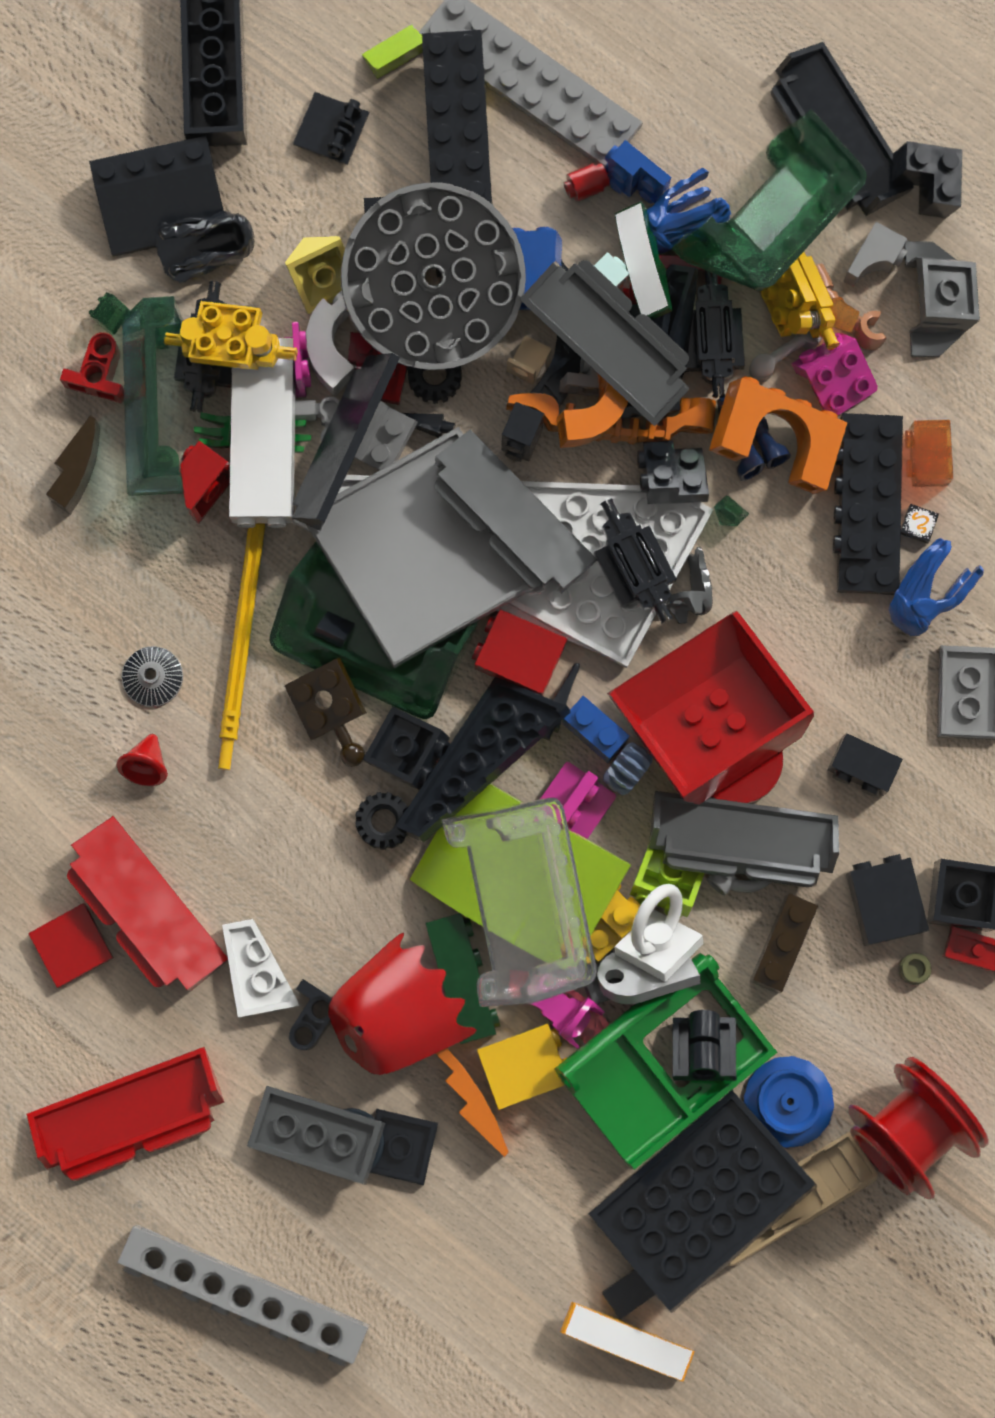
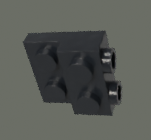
M673 441L643 442L642 450L637 451L638 469H643L644 474H640L641 492H646L647 504L708 502L709 489L702 448L674 449Z
M392 706L363 760L392 775L395 779L420 790L433 771L438 759H441L449 747L450 743L448 741L450 737L443 730Z

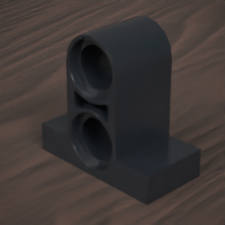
M302 979L296 990L310 998V1000L291 1027L289 1040L299 1050H310L318 1044L331 1023L329 1015L322 1019L317 1018L313 1013V1007L319 1001H326L330 1004L332 997ZM303 1027L309 1028L312 1032V1040L307 1045H300L296 1040L297 1031Z

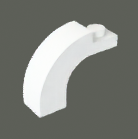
M342 290L333 299L332 306L324 298L317 304L309 319L306 331L307 351L312 369L321 384L334 396L349 383L355 370L354 366L334 346V337L337 329L349 317L343 300Z

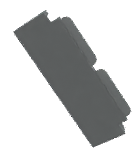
M583 260L578 264L574 263L568 271H565L556 261L553 262L520 298L532 312L654 426L688 392L689 387L679 378L687 369L688 354L647 315L640 314L634 318L629 313L632 308L631 300L590 261Z
M471 429L435 456L436 466L438 468L442 465L445 467L437 474L438 479L435 482V490L475 531L483 532L487 529L492 534L489 539L490 547L529 587L537 588L540 585L544 587L554 579L559 584L557 590L562 594L597 561L596 557Z
M655 791L649 848L664 850L663 864H667L672 869L729 877L737 873L744 874L751 880L812 887L814 884H817L820 872L833 873L839 856L838 815L709 798L699 805L684 801L676 793Z

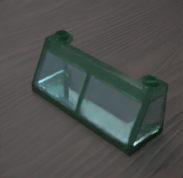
M174 296L143 298L122 318L128 496L184 493L179 456L173 448L159 446L156 349H169V345L164 343L166 332L180 334L183 321Z

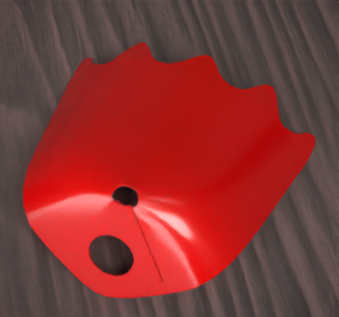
M404 933L392 939L336 992L329 1004L328 1015L344 1052L358 1065L374 1075L389 1074L465 1040L476 1032L475 1028L464 1027L456 1022L457 1016L465 1004V1000L462 998H447L442 993V983L445 979L446 971L443 969H426L420 964L425 947L420 945L401 949L400 943ZM360 1026L363 1029L362 1036L358 1035L354 1027ZM345 1035L350 1036L357 1048L356 1053L351 1051L346 1044Z

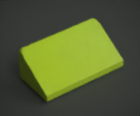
M411 24L364 52L362 57L376 78L379 79L423 52L422 35Z

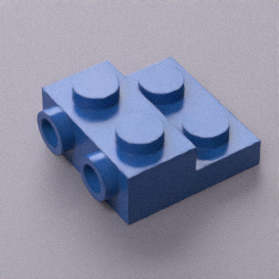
M626 140L619 147L613 146L605 156L604 160L608 163L604 168L608 174L610 186L619 194L624 193L630 198L636 190H639L640 196L646 202L652 204L656 203L659 197L670 188L671 176Z

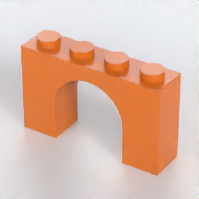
M744 376L730 382L709 451L733 461L747 458L761 419L766 414L779 416L789 423L797 439V453L788 484L812 494L826 491L847 422L838 419V415L828 410L819 411L812 408V404L806 400L791 399L785 396L786 393L780 389L763 387L759 385L760 382L755 378Z

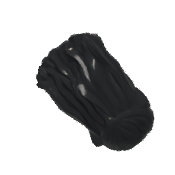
M225 210L214 214L212 217L185 218L170 224L162 222L157 228L155 246L164 267V272L173 280L185 282L192 277L206 275L226 264L230 266L240 264L244 258L251 254L254 248L255 236L252 226L245 216Z

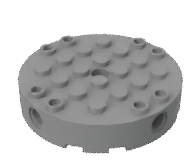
M446 183L413 184L391 192L377 201L354 227L345 247L341 265L343 300L357 331L379 353H393L400 357L399 364L416 369L441 370L454 368L474 361L486 354L512 327L522 301L520 298L524 295L525 291L524 256L518 238L509 222L485 198L473 191ZM430 268L437 269L441 274V282L436 286L429 285L425 280V272Z

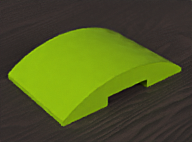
M490 784L436 832L410 880L482 927L570 974L631 864L536 811L495 785Z

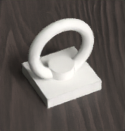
M664 884L654 889L639 907L633 921L632 930L615 946L616 956L664 982L703 945V935L678 922L681 916L683 901L681 892L676 886ZM665 897L670 898V908L667 916L654 910L655 906Z

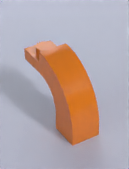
M599 374V397L596 404L585 409L563 410L556 418L560 448L577 447L595 441L604 435L623 414L628 401Z

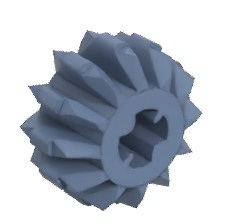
M634 742L628 743L604 773L603 781L613 791L621 795L629 794L652 764L653 757L642 746H638Z

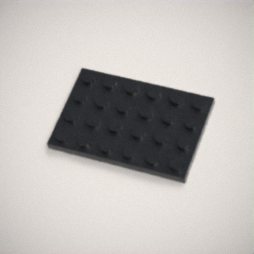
M731 1090L593 1209L589 1215L672 1314L813 1191L817 1185L735 1092Z

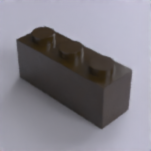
M791 893L785 896L750 978V982L777 994L783 992L818 905Z

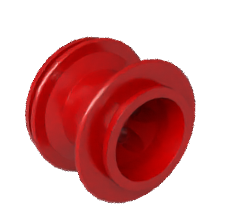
M908 1057L904 1061V1065L895 1064L894 1074L903 1091L873 1117L857 1105L851 1104L848 1107L849 1115L855 1124L850 1129V1133L870 1162L898 1190L908 1196L915 1191L925 1199L932 1200L935 1198V1192L924 1173L954 1146L970 1157H980V1148L986 1147L989 1144V1139L976 1116L959 1095L926 1064L914 1057Z

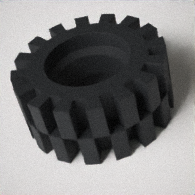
M461 366L445 369L447 376L438 385H431L424 380L423 373L425 369L408 367V381L411 391H414V395L417 398L422 397L423 402L428 403V400L433 401V404H438V400H442L443 403L447 402L448 397L451 396L453 398L456 395V390L460 389L462 380Z
M377 792L376 795L366 797V800L360 803L355 815L356 828L362 840L371 847L380 848V850L392 849L399 843H403L407 835L400 832L396 825L408 808L406 803L399 796H394L389 792ZM387 809L395 815V826L389 832L381 833L373 828L371 823L372 816L378 810Z

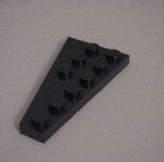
M495 677L397 823L396 827L398 830L424 843L569 715L571 711L568 706Z

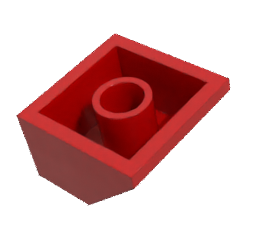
M198 441L195 446H189L181 457L182 463L180 464L185 505L194 521L198 524L230 485L229 462L201 441Z

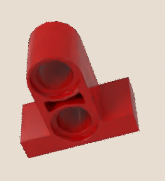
M100 332L95 334L89 341L80 372L63 368L60 381L64 387L122 404L126 392L121 384L112 382L120 359V350L115 339L108 333ZM103 345L112 346L109 353L105 355L98 354L99 348ZM92 374H103L100 381L96 383L89 382Z

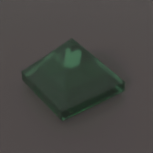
M727 495L714 506L720 525L738 526L749 516L747 510Z

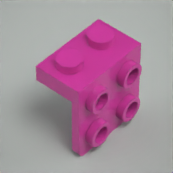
M834 333L839 342L837 348L828 350L824 342L815 349L812 348L802 352L799 355V359L791 364L796 374L809 380L822 410H828L840 415L875 393L878 386L857 340L843 333Z

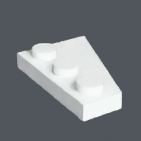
M254 919L223 924L238 1018L299 1007L300 1004Z

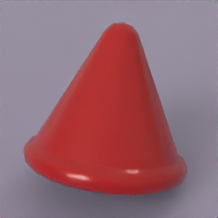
M155 734L146 736L126 754L120 756L116 763L119 773L128 781L138 785L157 786L164 783L168 776L159 740Z

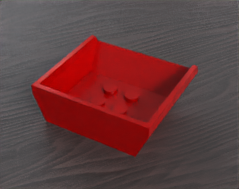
M738 611L730 613L607 693L682 799L699 805L801 739L814 717L812 708Z

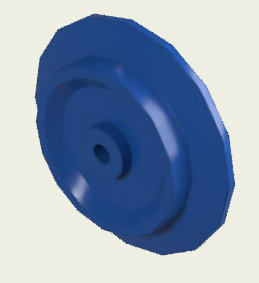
M794 1056L778 1057L764 1063L749 1078L744 1093V1104L784 1148L804 1146L817 1139L829 1125L834 1109L832 1087L825 1074L810 1061ZM789 1098L792 1099L791 1105H788L787 1100Z

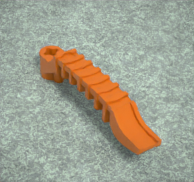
M521 393L509 396L506 410L512 411L515 402L544 413L543 424L548 431L558 432L556 418L559 414V405L552 396L541 393ZM702 397L681 398L678 415L664 418L662 426H654L646 419L645 430L639 429L640 419L638 418L630 419L629 429L622 428L623 418H619L604 435L595 441L611 440V443L626 441L628 444L633 445L636 442L669 441L680 432L710 434L713 433L716 401ZM566 403L565 410H575L576 405L574 403Z

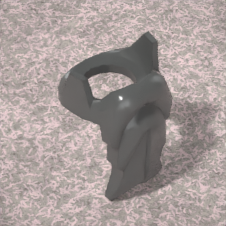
M697 547L694 555L689 554L687 558L690 567L692 590L673 594L665 602L678 624L687 623L688 611L702 616L710 612L713 606V588L701 547Z

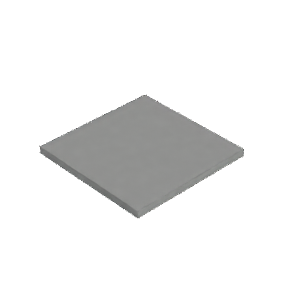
M459 427L338 493L321 531L306 525L393 668L398 667L534 589L529 587L490 547L489 539L492 534L487 529L483 532L475 531L435 490V482L438 479L437 474L445 468L443 465L440 468L436 466L435 456L463 435Z

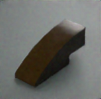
M91 415L54 464L62 473L46 493L51 502L70 515L81 500L96 463L100 425Z

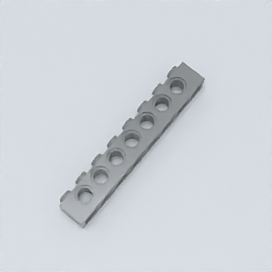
M140 1225L133 1226L118 1260V1263L125 1266L123 1271L130 1275L141 1278L143 1273L154 1278L152 1283L158 1287L170 1290L171 1286L183 1291L181 1296L196 1303H199L200 1299L212 1303L211 1309L218 1313L229 1315L231 1311L242 1316L240 1321L248 1326L258 1328V1325L261 1324L271 1329L270 1335L287 1341L289 1336L300 1341V1348L315 1354L319 1349L329 1354L328 1359L342 1366H346L347 1362L354 1363L369 1328V1324ZM157 1250L162 1254L163 1264L160 1268H154L149 1264L148 1255L150 1251ZM180 1263H187L191 1266L193 1274L190 1280H182L178 1277L177 1267ZM214 1275L221 1280L222 1288L220 1292L212 1293L207 1289L206 1279L208 1276ZM245 1288L250 1292L251 1302L248 1305H240L236 1302L235 1292L237 1289ZM267 1301H275L279 1304L281 1312L278 1317L270 1318L265 1314L264 1305ZM302 1313L308 1316L310 1327L307 1330L301 1331L295 1328L293 1318L296 1314ZM333 1326L339 1331L340 1337L337 1342L328 1343L323 1339L322 1331L325 1327Z

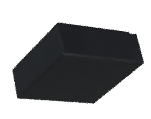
M327 611L316 627L314 635L342 648L353 632L355 623Z

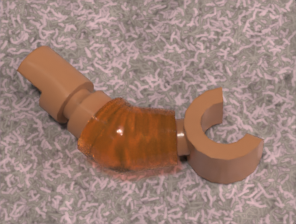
M816 264L817 270L834 304L831 308L836 319L833 328L849 333L855 330L854 337L863 349L871 351L880 348L886 341V336L883 333L876 334L868 329V325L874 326L881 312L869 311L863 317L859 316L860 311L845 303L843 297H839L836 291H832L834 285L824 264Z

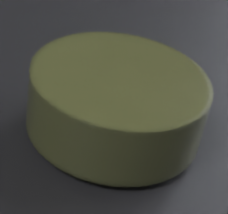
M912 953L906 955L900 961L899 974L908 984L918 985L924 983L931 975V963L922 954Z

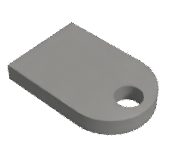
M615 952L605 957L598 968L600 990L610 1000L622 1004L640 1003L700 984V975L691 958L666 982L616 956ZM612 978L622 979L621 982L615 984L607 982Z

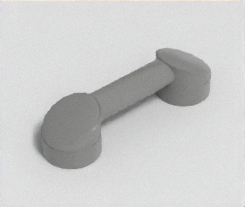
M810 331L807 334H798L771 354L756 356L749 367L750 376L759 382L769 380L777 363L800 347L806 349L816 348L820 344L822 337L812 338Z

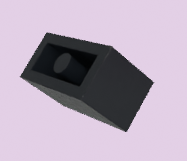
M515 402L502 433L501 451L505 452L506 457L517 462H521L522 459L530 461L543 431L544 413Z
M846 733L841 738L827 771L834 773L832 777L844 784L854 782L862 786V792L878 797L879 794L884 796L889 792L903 759Z

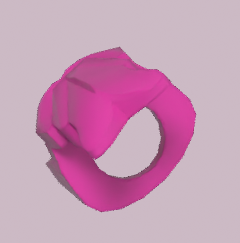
M540 976L537 980L536 992L526 995L523 999L526 1004L538 1008L541 1011V1015L552 1022L551 1026L559 1035L577 1049L579 1046L573 1038L578 1037L589 1024L591 1019L589 1011L591 1010L599 1015L605 1013L589 997L580 1002L573 997L569 999L561 991L556 992L550 987L543 976Z

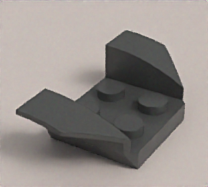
M906 241L904 249L908 252L905 255V267L917 268L921 322L910 330L911 356L940 357L980 320L976 262L957 260L934 242Z

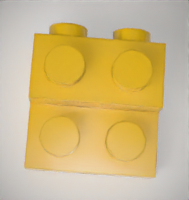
M621 885L618 887L585 946V950L597 963L608 955L632 930L634 918L641 906L633 897L630 896L626 899L619 892L622 888Z

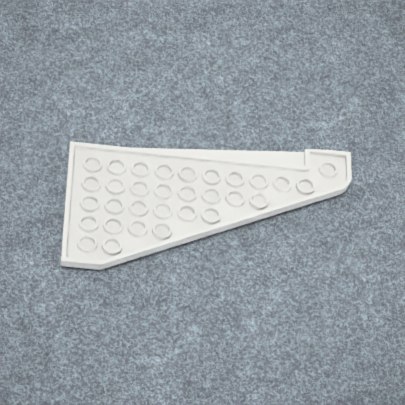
M346 475L338 493L364 480L369 475ZM521 481L593 555L595 551L607 546V538L602 530V526L609 519L600 504L612 498L619 514L630 513L636 525L640 524L642 529L650 526L676 578L713 512L712 508L701 502L647 504L646 492H641L640 485ZM294 519L293 524L310 532L306 524ZM598 561L562 594L557 590L559 584L552 579L546 586L542 587L540 585L496 610L497 612L500 609L559 634L567 638V641L596 652L626 669L656 616L654 608L643 610L638 600L621 608ZM673 583L668 585L669 590L671 589Z

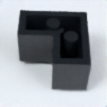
M907 141L893 153L892 182L919 186V215L947 218L961 207L962 149Z

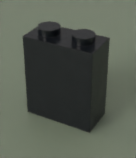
M901 854L882 858L884 864L872 866L871 861L852 865L854 871L846 874L864 946L930 931L911 857L902 859Z

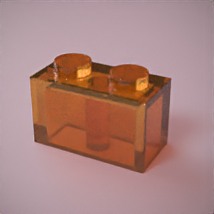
M914 420L909 430L905 431L904 438L905 448H910V460L906 462L907 478H911L912 487L948 486L953 480L950 420Z

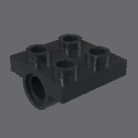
M696 1010L691 1012L688 1018H673V1081H736V1017H720L717 1012L712 1010Z

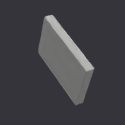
M947 645L939 647L937 737L995 740V648Z

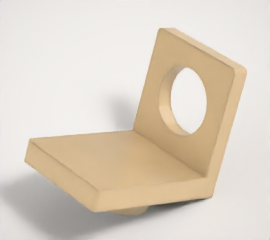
M524 336L513 359L509 357L507 360V372L534 385L551 352V348L528 336Z

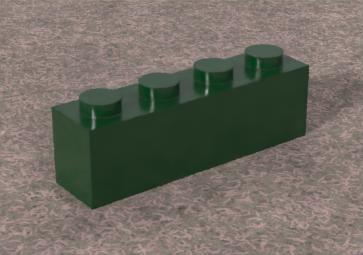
M458 913L425 923L438 969L446 971L443 981L446 997L462 998L465 1000V1004L458 1014L456 1022L461 1026L476 1029V1032L461 1041L460 1045L496 1035L495 1028L501 1025L496 1008L490 1010L486 998L492 996L487 978L481 979L478 972V967L483 966L479 949L471 948L469 937L474 936L470 919L463 920L462 914Z

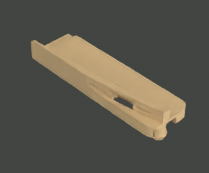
M850 1131L798 1163L816 1183L817 1187L771 1226L770 1231L763 1233L728 1264L729 1266L738 1265L794 1229L808 1224L878 1179L877 1172L854 1141Z

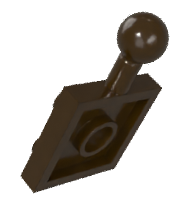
M337 658L284 685L310 740H314L334 730L342 746L340 751L342 762L350 767L361 764L365 756L364 749L360 744L352 741L345 724L367 712L341 659ZM322 691H327L332 696V704L329 708L323 707L319 702V694Z

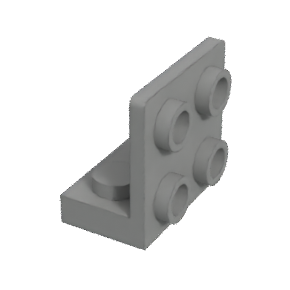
M380 401L355 458L378 470L391 465L399 460L418 422Z

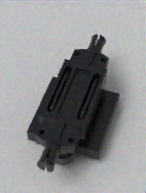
M711 266L704 268L706 284L697 288V301L694 306L695 310H693L688 349L689 361L686 364L687 369L685 372L701 371L702 379L712 384V397L718 398L719 387V398L725 397L724 380L732 378L733 370L744 369L745 367L741 308H732V300L728 299V286L718 284V268L712 266L711 270Z
M209 281L207 298L196 301L195 313H191L190 318H197L201 301L227 304L219 300L222 285L220 282L215 281L214 284V281ZM179 346L174 379L175 381L184 382L185 391L192 393L190 411L196 412L197 409L198 413L203 412L204 398L212 397L216 392L217 386L232 388V367L190 362L188 357H184L182 347Z
M612 498L608 499L607 502L605 500L600 505L609 519L602 526V530L607 538V546L595 551L594 555L620 607H625L638 600L643 610L654 608L661 624L671 621L673 617L665 602L672 595L668 585L676 582L677 579L650 526L642 529L640 524L636 525L630 513L619 514Z

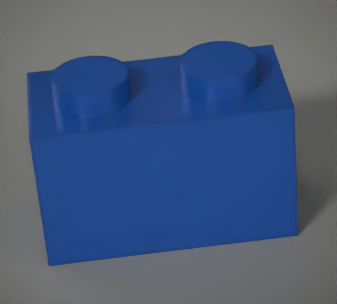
M584 695L570 709L571 713L562 720V724L606 763L612 760L628 742L630 737Z

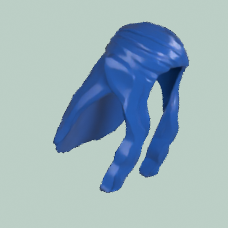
M700 168L692 173L689 178L678 181L673 187L666 190L652 207L647 209L651 232L656 237L658 254L678 250L693 243L709 239L717 235L720 229L729 223L730 215L732 214L729 204L723 198H715L691 210L677 213L688 205L708 197L711 194V190L708 187L703 186L689 191L678 200L669 203V200L706 179L709 171L705 168Z
M939 538L929 546L909 568L901 581L899 589L894 594L889 606L891 621L905 634L920 636L925 633L936 616L952 610L967 597L984 573L981 565H978L972 573L966 568L942 599H930L934 575L952 548L951 541Z

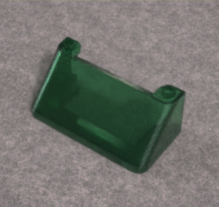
M812 109L779 132L768 144L766 155L776 171L732 218L724 223H717L711 216L700 227L681 237L672 246L673 251L683 261L757 291L766 290L778 281L864 186L867 175L862 164Z
M315 541L288 577L269 641L273 649L278 653L314 670L340 658L355 689L415 717L429 719L438 710L480 620L433 647H429L426 651L398 667L393 668ZM327 611L355 623L353 632L342 648L314 635L316 627Z

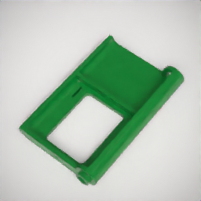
M699 953L691 959L700 975V984L636 1003L555 1068L558 1077L623 1161L633 1170L777 1053L739 1002L721 982L718 974L720 967L709 954L705 956ZM706 990L729 1017H736V1027L742 1033V1039L736 1044V1081H690L687 1085L680 1088L647 1049L643 1040L646 1035L697 994Z

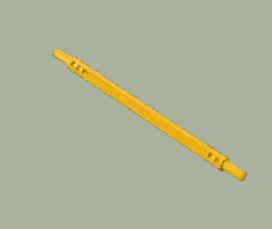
M255 523V527L248 528L225 703L222 712L221 732L219 734L222 742L218 769L230 770L234 741L238 739L237 733L241 717V703L266 523Z

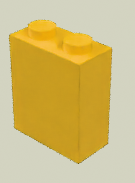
M548 1024L477 1050L499 1110L564 1086L555 1068L566 1060L567 1057L561 1059L557 1047L562 1046L559 1034L555 1029L550 1030Z

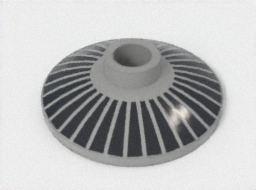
M157 646L144 647L134 652L127 659L122 670V684L128 696L136 703L147 707H157L170 702L180 691L183 682V670L179 660L170 651ZM148 670L156 671L154 679H146V672Z

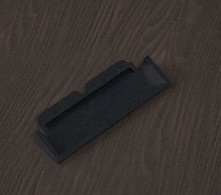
M820 42L789 53L775 70L780 79L773 86L771 96L799 141L805 143L811 151L809 153L810 159L836 201L840 205L845 206L846 210L859 205L864 215L868 216L911 192L914 189L913 185L892 182L893 152L825 43Z
M393 353L368 355L361 369L354 370L293 502V505L297 506L292 517L293 519L319 531L322 530L400 359L399 356Z

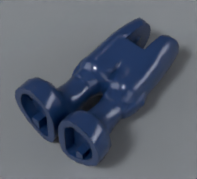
M725 397L719 398L716 401L719 415ZM765 417L759 422L754 436L761 448L763 459L752 444L748 457L741 459L736 468L740 481H746L757 476L763 471L765 464L768 469H773L784 464L791 457L787 447L777 443L769 433V426Z

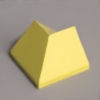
M339 236L303 238L285 262L308 314L313 312L323 298L329 304L332 303L335 296L342 290L341 265L345 248Z

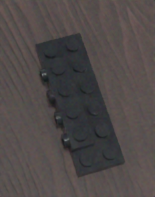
M843 413L841 420L847 422V426L835 465H840V476H836L834 482V494L839 495V506L834 507L833 515L834 524H838V535H834L833 554H838L837 592L894 595L900 586L903 416Z

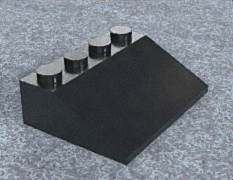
M206 135L89 161L113 257L156 248L155 237L157 228L162 222L170 224L185 218L212 217L214 214L224 211Z

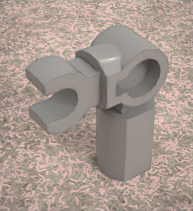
M332 396L324 398L321 403H316V400L295 401V420L317 421V418H321V425L325 427L321 433L322 441L340 401Z

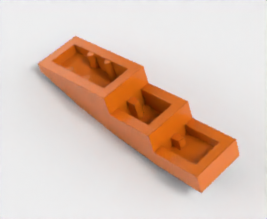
M447 1048L435 1053L454 1071L445 1081L467 1102L466 1106L459 1113L505 1157L509 1151L497 1120L480 1089L463 1065Z

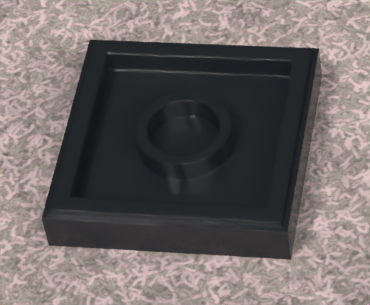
M377 1109L375 1119L385 1123L383 1129L384 1148L379 1162L370 1173L424 1185L438 1123Z

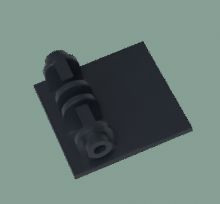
M314 92L293 145L348 165L370 112L359 108L361 103L355 99H350L349 103H344Z

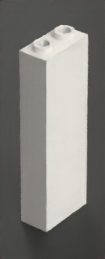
M278 338L280 346L294 348L293 338ZM278 358L273 368L259 366L258 370L232 367L229 517L232 523H237V526L241 528H253L255 523H268V527L283 528L286 527V523H294L292 517L294 515L296 375L295 361Z

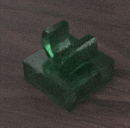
M106 292L103 297L97 299L99 304L94 311L90 310L89 314L106 332L115 335L131 311L115 295Z

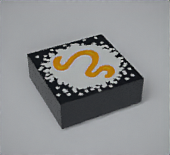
M910 504L901 527V535L928 544L939 513Z

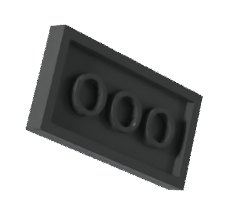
M266 1086L247 1147L366 1185L385 1123Z

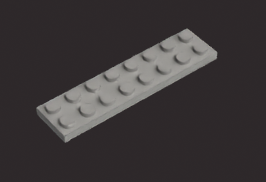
M444 0L419 32L422 35V33L481 29L485 86L597 165L601 163L605 167L608 162L604 159L610 149L615 145L619 147L625 140L630 142L642 127V121L470 0Z

